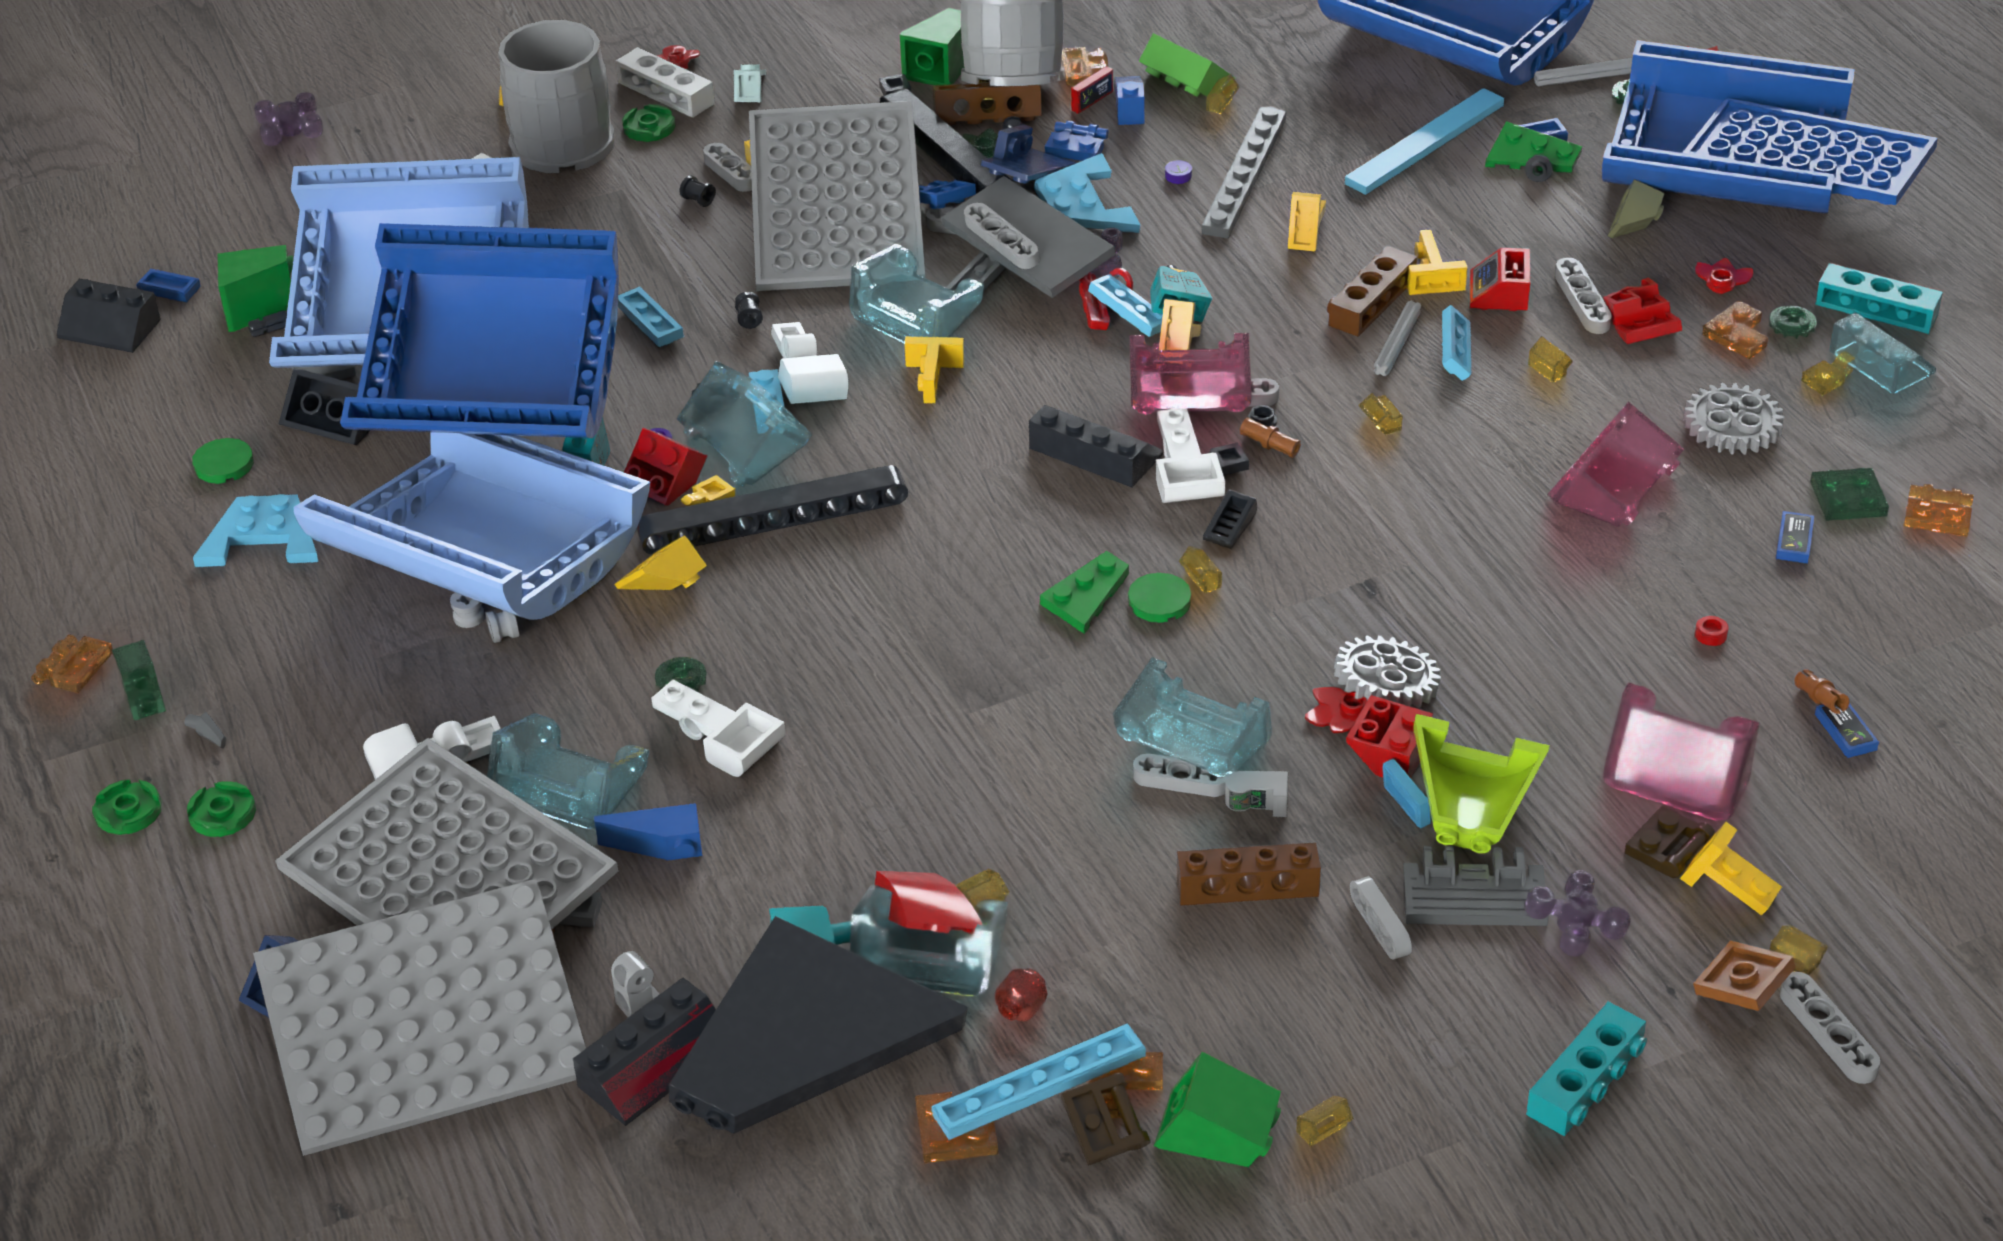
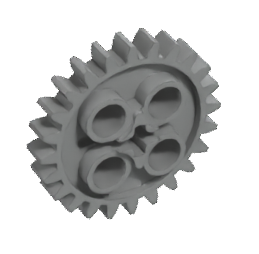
M1721 383V387L1718 389L1713 385H1709V391L1700 388L1699 395L1692 394L1691 400L1686 402L1683 420L1685 421V428L1690 429L1689 435L1697 436V443L1707 441L1706 448H1711L1715 445L1718 446V452H1722L1726 448L1729 449L1730 454H1734L1735 450H1740L1745 455L1749 448L1757 453L1759 446L1768 449L1769 442L1776 443L1777 437L1781 436L1783 428V409L1777 408L1778 401H1770V394L1761 396V389H1756L1752 392L1749 391V385L1740 389L1737 383H1733L1732 388H1728L1724 383Z
M1379 635L1377 640L1365 636L1364 642L1358 638H1354L1353 643L1345 642L1344 648H1339L1334 664V676L1339 677L1338 684L1346 685V692L1355 691L1356 699L1365 697L1368 700L1370 695L1406 706L1413 704L1420 708L1422 702L1429 704L1431 697H1436L1441 676H1439L1440 669L1435 667V660H1428V653L1419 654L1418 646L1409 648L1407 647V641L1398 644L1394 637L1389 641H1385Z

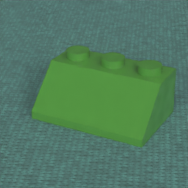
M1154 33L1139 59V62L1147 67L1145 72L1156 78L1163 75L1166 77L1164 81L1177 88L1182 84L1186 86L1184 91L1195 97L1202 94L1210 98L1234 83L1236 79L1214 62Z

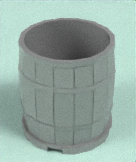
M960 0L961 46L965 67L961 70V81L979 84L978 79L990 80V86H1027L1050 83V76L1057 75V81L1065 79V67L1061 66L1064 42L1063 0Z
M543 20L524 25L510 32L500 43L498 55L500 59L502 99L506 122L510 131L508 143L512 156L520 157L524 167L544 173H559V167L575 165V170H580L603 160L614 147V127L610 122L611 105L606 67L602 58L600 40L594 30L581 23L567 20Z

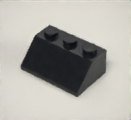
M79 278L64 296L57 338L133 353L161 320L154 292Z
M293 368L279 425L356 446L370 431L344 429L340 423L345 397H357L358 384Z

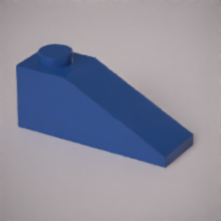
M1114 77L1118 125L1144 124L1145 97L1141 77Z
M696 803L594 816L598 845L664 860L702 856Z

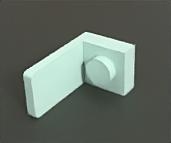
M741 65V70H734V102H761V75H766V70H760L759 65Z

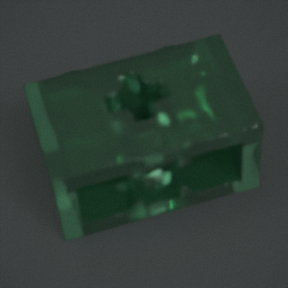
M141 640L112 649L124 695L134 721L165 712L166 709L158 679L145 641Z

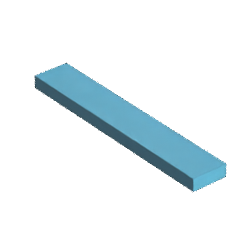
M1127 1023L932 1105V1115L948 1140L1143 1058L1146 1056V1048Z

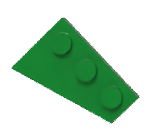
M1506 121L1486 158L1485 167L1495 168V164L1510 165V169H1520V166H1525L1528 159L1532 156L1543 155L1552 162L1553 172L1572 173L1582 153V146ZM1535 166L1538 171H1543L1541 166Z
M1105 551L1040 594V605L1085 634L1090 627V621L1094 616L1098 617L1103 610L1105 601L1108 597H1113L1129 575V565L1110 552Z

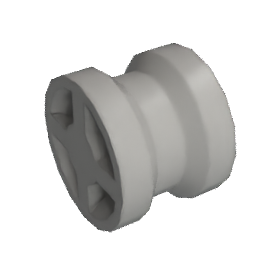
M456 592L452 594L450 604L454 610L453 620L456 625L470 628L483 622L485 613L484 608L481 606L482 602Z
M504 610L499 613L493 611L486 613L487 624L493 643L500 642L503 637L507 636L511 638L519 637L514 614Z

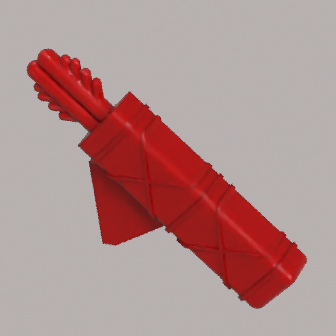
M1115 268L1109 273L1113 277L1121 275L1126 281V286L1133 290V279L1128 271L1123 268ZM1089 272L1079 279V292L1082 297L1087 323L1090 329L1107 330L1110 324L1107 305L1099 301L1097 297L1088 291L1090 283L1097 279L1094 273L1091 274Z

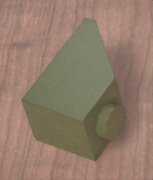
M1634 179L1624 192L1607 236L1610 238L1619 237L1647 228L1652 220L1657 221L1664 209V205L1661 202L1665 193Z

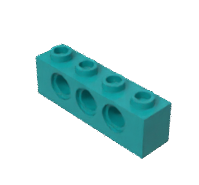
M1829 263L1819 281L1815 305L1929 334L1938 316L1943 292Z
M1608 1001L1529 1090L1526 1115L1563 1136L1574 1125L1580 1126L1587 1116L1589 1107L1594 1102L1599 1103L1604 1098L1608 1085L1612 1080H1619L1623 1076L1630 1059L1633 1056L1638 1058L1643 1052L1647 1043V1038L1644 1037L1646 1021Z

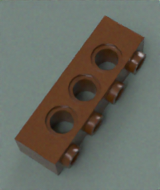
M982 82L979 84L965 83L932 86L933 111L949 126L956 125V121L980 124L983 122V119H993V122L1001 123L1010 116H1017L1021 121L1035 120V116H1042L1041 85L990 86V82ZM1012 96L1020 98V102L1016 107L1007 106V101ZM985 98L994 99L992 107L988 109L981 108L980 104ZM960 99L966 100L968 104L964 110L958 111L954 109L956 101Z
M1390 246L1376 254L1372 261L1365 268H1362L1358 275L1350 283L1348 282L1336 297L1330 299L1327 306V312L1329 313L1328 326L1359 337L1407 289L1409 265H1417V256Z
M1316 842L1177 851V885L1180 906L1319 897L1321 866Z

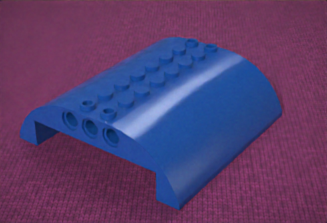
M1318 0L1322 13L1332 21L1511 85H1521L1534 77L1536 71H1541L1556 58L1573 40L1594 0Z
M1637 40L1633 52L1630 82L1613 142L1607 143L1603 157V182L1630 186L1635 179L1657 190L1828 214L1834 174L1685 154L1683 151L1725 98L1846 120L1855 69Z
M379 223L375 250L382 269L357 397H345L340 421L344 429L593 438L597 434L606 404L617 326L619 269L616 231Z

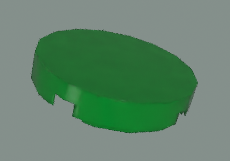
M644 105V109L638 111L637 107L633 108L622 119L624 134L636 141L650 142L669 136L676 127L672 111L661 105Z
M222 438L205 443L198 448L192 457V463L199 479L208 483L222 484L226 483V479L232 477L234 480L242 478L251 470L254 459L252 449L246 442L240 439Z
M1160 572L1146 574L1137 578L1130 585L1128 603L1129 607L1133 608V613L1139 618L1149 622H1168V618L1176 616V619H1178L1189 610L1191 590L1182 578L1173 574Z
M130 779L121 780L108 785L98 793L95 798L96 803L94 807L92 806V813L98 827L107 833L118 835L131 834L145 829L157 819L161 812L162 802L156 787L149 782L139 780V783H131Z
M237 782L214 783L215 787L207 790L205 786L190 798L187 805L190 825L196 832L205 836L222 837L234 834L245 828L253 820L256 812L254 797L245 785Z

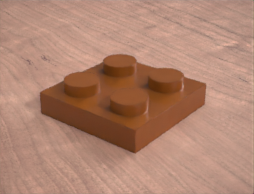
M1729 941L1693 983L1695 993L1703 997L1759 1011L1796 968L1794 957Z

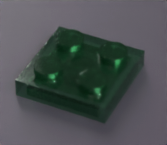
M1873 468L1812 472L1810 482L1826 521L1888 516L1889 505Z

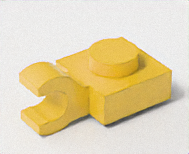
M715 475L693 486V494L685 495L681 502L686 506L735 497V488Z

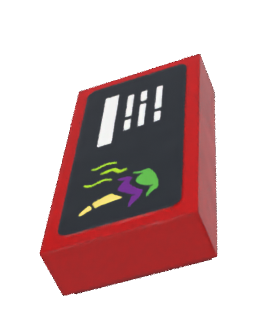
M1106 66L1071 88L1072 111L1079 114L1113 92V69Z

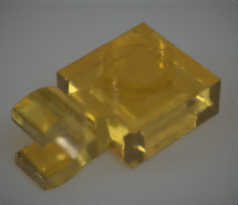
M1843 351L1835 358L1832 364L1823 360L1803 371L1801 381L1823 396L1844 384L1845 376L1853 372V368L1847 364L1855 360V357L1849 352Z

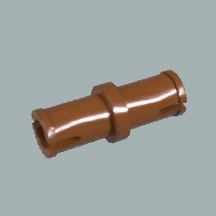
M1249 417L1245 418L1241 424L1240 435L1260 442L1262 447L1268 450L1273 448L1291 458H1294L1299 452L1301 441L1279 432V428L1273 425L1268 427Z
M1804 669V674L1801 671L1798 672L1794 680L1795 685L1800 690L1808 693L1813 702L1825 705L1835 714L1841 713L1838 708L1843 712L1846 711L1849 706V698L1844 693L1836 690L1832 682L1826 678L1817 677L1809 669Z

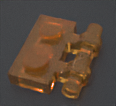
M1085 47L1062 49L1061 65L1065 67L1067 86L1079 84L1106 66L1110 68L1107 54L1101 48H1095L1092 52H1086Z
M1925 483L1923 486L1911 484L1908 496L1921 499L1908 498L1904 526L1967 537L1972 512L1970 507H1972L1974 494L1961 493L1962 489L1952 488V491L1933 488V485ZM1931 500L1940 501V502H1946V503H1949V504L1939 503V502H1933V501H1931Z
M69 634L64 640L57 641L47 659H42L36 665V672L31 676V679L38 685L49 679L53 687L79 693L114 653L112 644L87 636H83L78 642L75 636Z

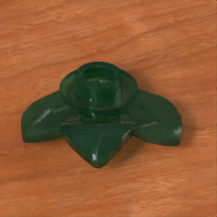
M988 128L978 136L967 133L962 135L965 140L986 158L994 156L998 135L992 128Z

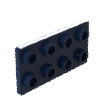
M1020 125L999 130L994 156L982 159L981 166L989 168V172L992 174H1008L1013 176V180L1016 182L1029 183L1030 180L1039 179L1076 163L1031 148L1033 143V137L1031 136L1033 127Z

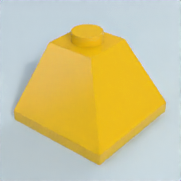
M684 535L656 551L614 585L617 589L672 590L680 585L687 588L701 578L698 572L707 565Z

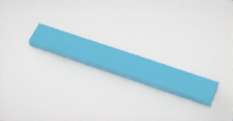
M1481 89L1346 175L1345 185L1365 195L1503 107L1504 98L1487 89Z

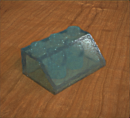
M1856 312L1834 323L1829 351L1893 395L1936 373V368L1922 356Z

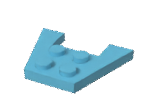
M1102 153L1035 180L1034 190L1039 199L1083 227L1139 233L1140 223L1132 208L1123 207L1105 210L1090 180L1106 179L1111 176L1112 170Z
M298 494L236 497L194 555L195 567L225 566L229 547L233 545L288 543L286 549L287 562H318L313 540L301 528L294 514V507L300 503Z

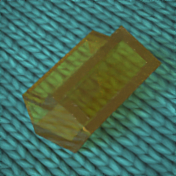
M1231 74L1219 79L1206 96V111L1222 114L1240 88Z
M1542 336L1529 350L1528 365L1552 383L1567 375V368L1573 363L1566 353Z
M1371 393L1358 405L1385 435L1402 430L1403 415L1386 395L1376 397Z
M1188 546L1179 560L1188 575L1204 593L1221 588L1222 572L1202 549ZM1201 568L1203 570L1202 574L1197 569Z
M989 868L955 885L965 895L976 913L1005 900L1010 892L1000 874Z
M1789 924L1782 925L1777 936L1771 941L1769 950L1793 956L1796 966L1793 971L1810 975L1819 966L1829 946Z
M1333 1095L1297 1117L1296 1132L1310 1146H1313L1345 1127L1348 1122L1354 1119L1347 1099ZM1330 1116H1333L1335 1118L1331 1122L1317 1129L1316 1124L1320 1123L1321 1121L1327 1119Z

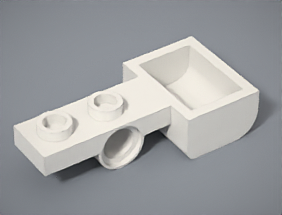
M800 322L772 324L771 335L783 357L780 360L778 379L790 403L847 399L848 375L839 355L817 356L816 339L812 333L805 334Z
M1187 408L1157 411V422L1163 438L1165 459H1156V481L1162 502L1170 503L1224 496L1225 479L1217 454H1201Z
M675 680L670 681L651 698L653 708L678 720L682 731L689 738L700 740L706 735L707 737L703 740L706 760L732 776H741L785 736L784 722L748 703L742 705L735 712Z
M495 716L464 727L456 721L444 722L434 730L433 738H431L432 741L464 762L507 747L506 739ZM401 724L378 732L365 741L363 745L365 757L375 780L422 743L416 742L408 724Z

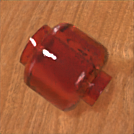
M1029 968L1013 969L999 984L994 994L998 1010L1004 1018L1023 1022L1029 1021L1035 1016L1046 1002L1048 996L1043 977L1035 970Z

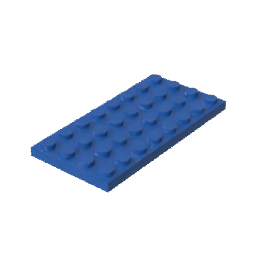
M1725 98L1683 153L1834 174L1831 194L1837 193L1852 196L1855 199L1877 201L1884 205H1897L1937 148V138Z

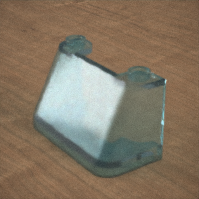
M895 244L852 265L849 307L855 319L905 343L906 336L951 337L981 303L984 284L973 279H964L958 284L956 293L916 274L917 261L914 254L907 248Z
M715 361L676 418L685 427L683 432L696 441L699 438L708 441L730 463L728 470L731 472V475L729 477L742 487L746 484L754 485L803 448L813 436L803 424L759 383L718 361Z
M1154 657L1150 659L1113 712L1117 733L1123 739L1135 741L1205 769L1217 777L1231 775L1264 748L1272 735L1270 702L1254 697L1248 707L1244 702H1240L1236 709L1183 689L1182 678L1176 676L1174 680L1171 679L1165 672L1167 662Z
M533 713L493 732L487 777L544 815L585 829L595 828L594 816L612 814L647 767L649 750L636 745H627L620 748L616 753L614 764L560 747L561 730L559 725L553 719L537 713Z
M870 885L852 913L851 952L935 992L965 996H978L984 993L992 978L1007 920L1008 902L997 900H983L979 902L974 909L983 925L977 924L972 935L962 930H950L949 933L905 928L888 920L892 892L879 886Z

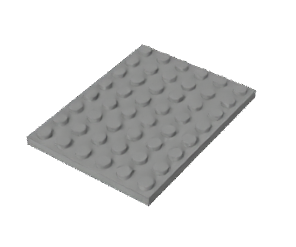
M912 101L749 111L756 291L925 281Z
M429 738L425 739L275 860L281 872L356 925L537 879L552 930L619 872L616 861Z
M537 879L253 953L303 1156L576 1080L573 1058L585 1050L586 1047Z

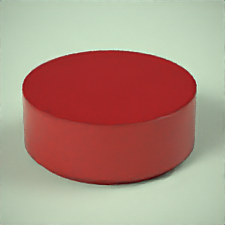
M1705 616L1696 623L1695 637L1702 644L1718 646L1727 640L1729 626L1726 621L1719 617Z

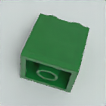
M947 8L900 33L902 74L906 76L907 80L928 85H949L955 83L961 75L962 68H965L961 46V10Z
M286 245L217 254L218 288L229 332H235L247 327L249 321L258 318L261 321L264 316L288 310L294 256H288Z
M1201 1052L1171 1089L1154 1146L1163 1150L1249 1167L1258 1156L1264 1157L1271 1147L1273 1137L1269 1133L1281 1113V1108L1277 1107L1281 1091Z

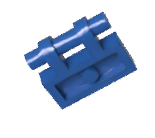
M1067 120L1066 123L1056 122L1055 132L1051 133L1045 145V153L1060 158L1084 161L1102 153L1104 139L1108 138L1109 131L1105 128H1099V125L1096 124L1084 126L1077 125L1075 121Z
M936 180L930 182L928 186L919 185L920 203L929 204V208L933 209L944 208L946 203L949 202L961 203L965 201L966 197L976 195L975 184L958 180L951 182Z

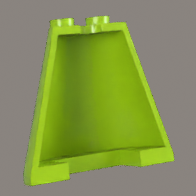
M1416 714L1414 734L1433 827L1436 832V840L1443 845L1468 848L1476 853L1489 852L1491 846L1496 844L1503 836L1546 757L1549 745L1516 738L1508 757L1444 742L1448 733L1449 721Z

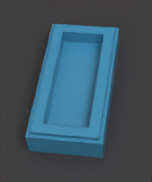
M1394 759L1383 763L1384 788L1420 829L1431 824L1428 798Z

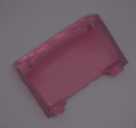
M1234 333L1233 342L1225 345V341H1219L1218 349L1160 351L1159 343H1153V347L1147 345L1144 335H1129L1131 406L1139 413L1150 414L1172 408H1187L1188 411L1229 410L1231 412H1241L1251 404L1249 333Z
M1628 402L1556 483L1547 496L1557 504L1619 527L1622 523L1628 526L1640 513L1635 508L1664 473L1670 476L1681 464L1677 458L1685 449Z
M1628 682L1622 694L1604 764V782L1615 789L1712 820L1720 821L1730 818L1734 814L1750 781L1760 723L1735 716L1725 719L1717 730L1654 710L1656 697L1651 690Z

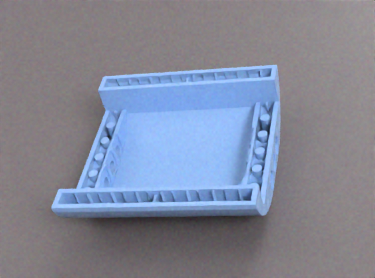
M520 157L294 166L291 192L297 202L300 213L284 337H272L270 365L274 368L363 365L382 269L375 250L379 223L529 228L526 187Z
M431 432V455L349 507L314 494L294 507V514L304 532L316 541L517 616L534 620L545 618L559 611L599 582L614 567L627 548L639 524L647 501L650 482L516 435Z

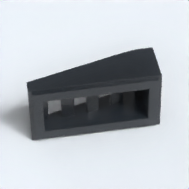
M1228 489L1203 534V540L1232 549L1256 514L1257 499ZM1233 509V510H1236V511H1238V512H1241V515H1240V514H1237V513H1234V512H1231V510ZM1226 517L1237 520V522L1226 519ZM1221 524L1226 525V526H1229V527H1232L1233 529L1230 530V529L1221 527ZM1216 531H1217V532L1226 534V535H1228L1229 537L1226 538V537L1217 535V534H1215V533H1216Z

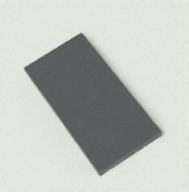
M1005 176L941 217L944 227L1051 298L1115 255V249L1112 244ZM972 203L987 205L1038 246L1039 263L1030 269H1021L1014 265L967 227L964 209ZM993 227L987 230L994 231L999 229V227ZM1009 240L1004 242V244H1012L1016 241Z

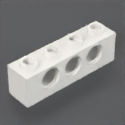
M637 47L616 60L618 83L692 118L715 104L712 81Z

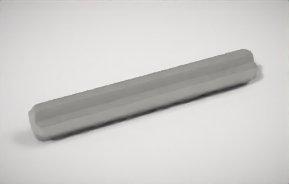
M1632 58L1536 71L1534 73V82L1536 86L1540 87L1631 74Z
M1411 300L1406 303L1374 364L1376 375L1387 376L1390 373L1421 313V304L1419 302L1415 303Z

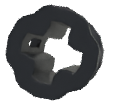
M689 175L682 181L679 192L682 198L687 200L693 199L700 206L708 207L715 198L716 188L710 183L703 184L696 177Z
M742 292L735 298L738 323L746 329L756 328L763 320L762 311L759 309V297L753 292Z

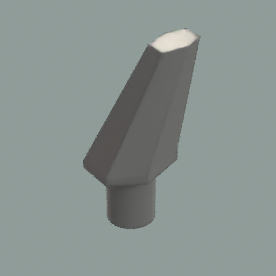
M204 712L201 716L193 714L186 716L185 726L196 729L199 736L208 739L222 749L224 748L226 737L207 712Z

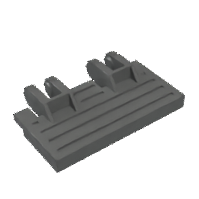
M1423 845L1424 875H1419L1418 863H1403L1406 924L1548 925L1549 915L1543 865H1528V876H1525L1526 868L1523 847H1515L1513 852V863L1515 866H1503L1502 847H1493V876H1489L1488 864H1458V875H1455L1453 846H1445L1443 851V862L1445 865H1433L1432 846Z

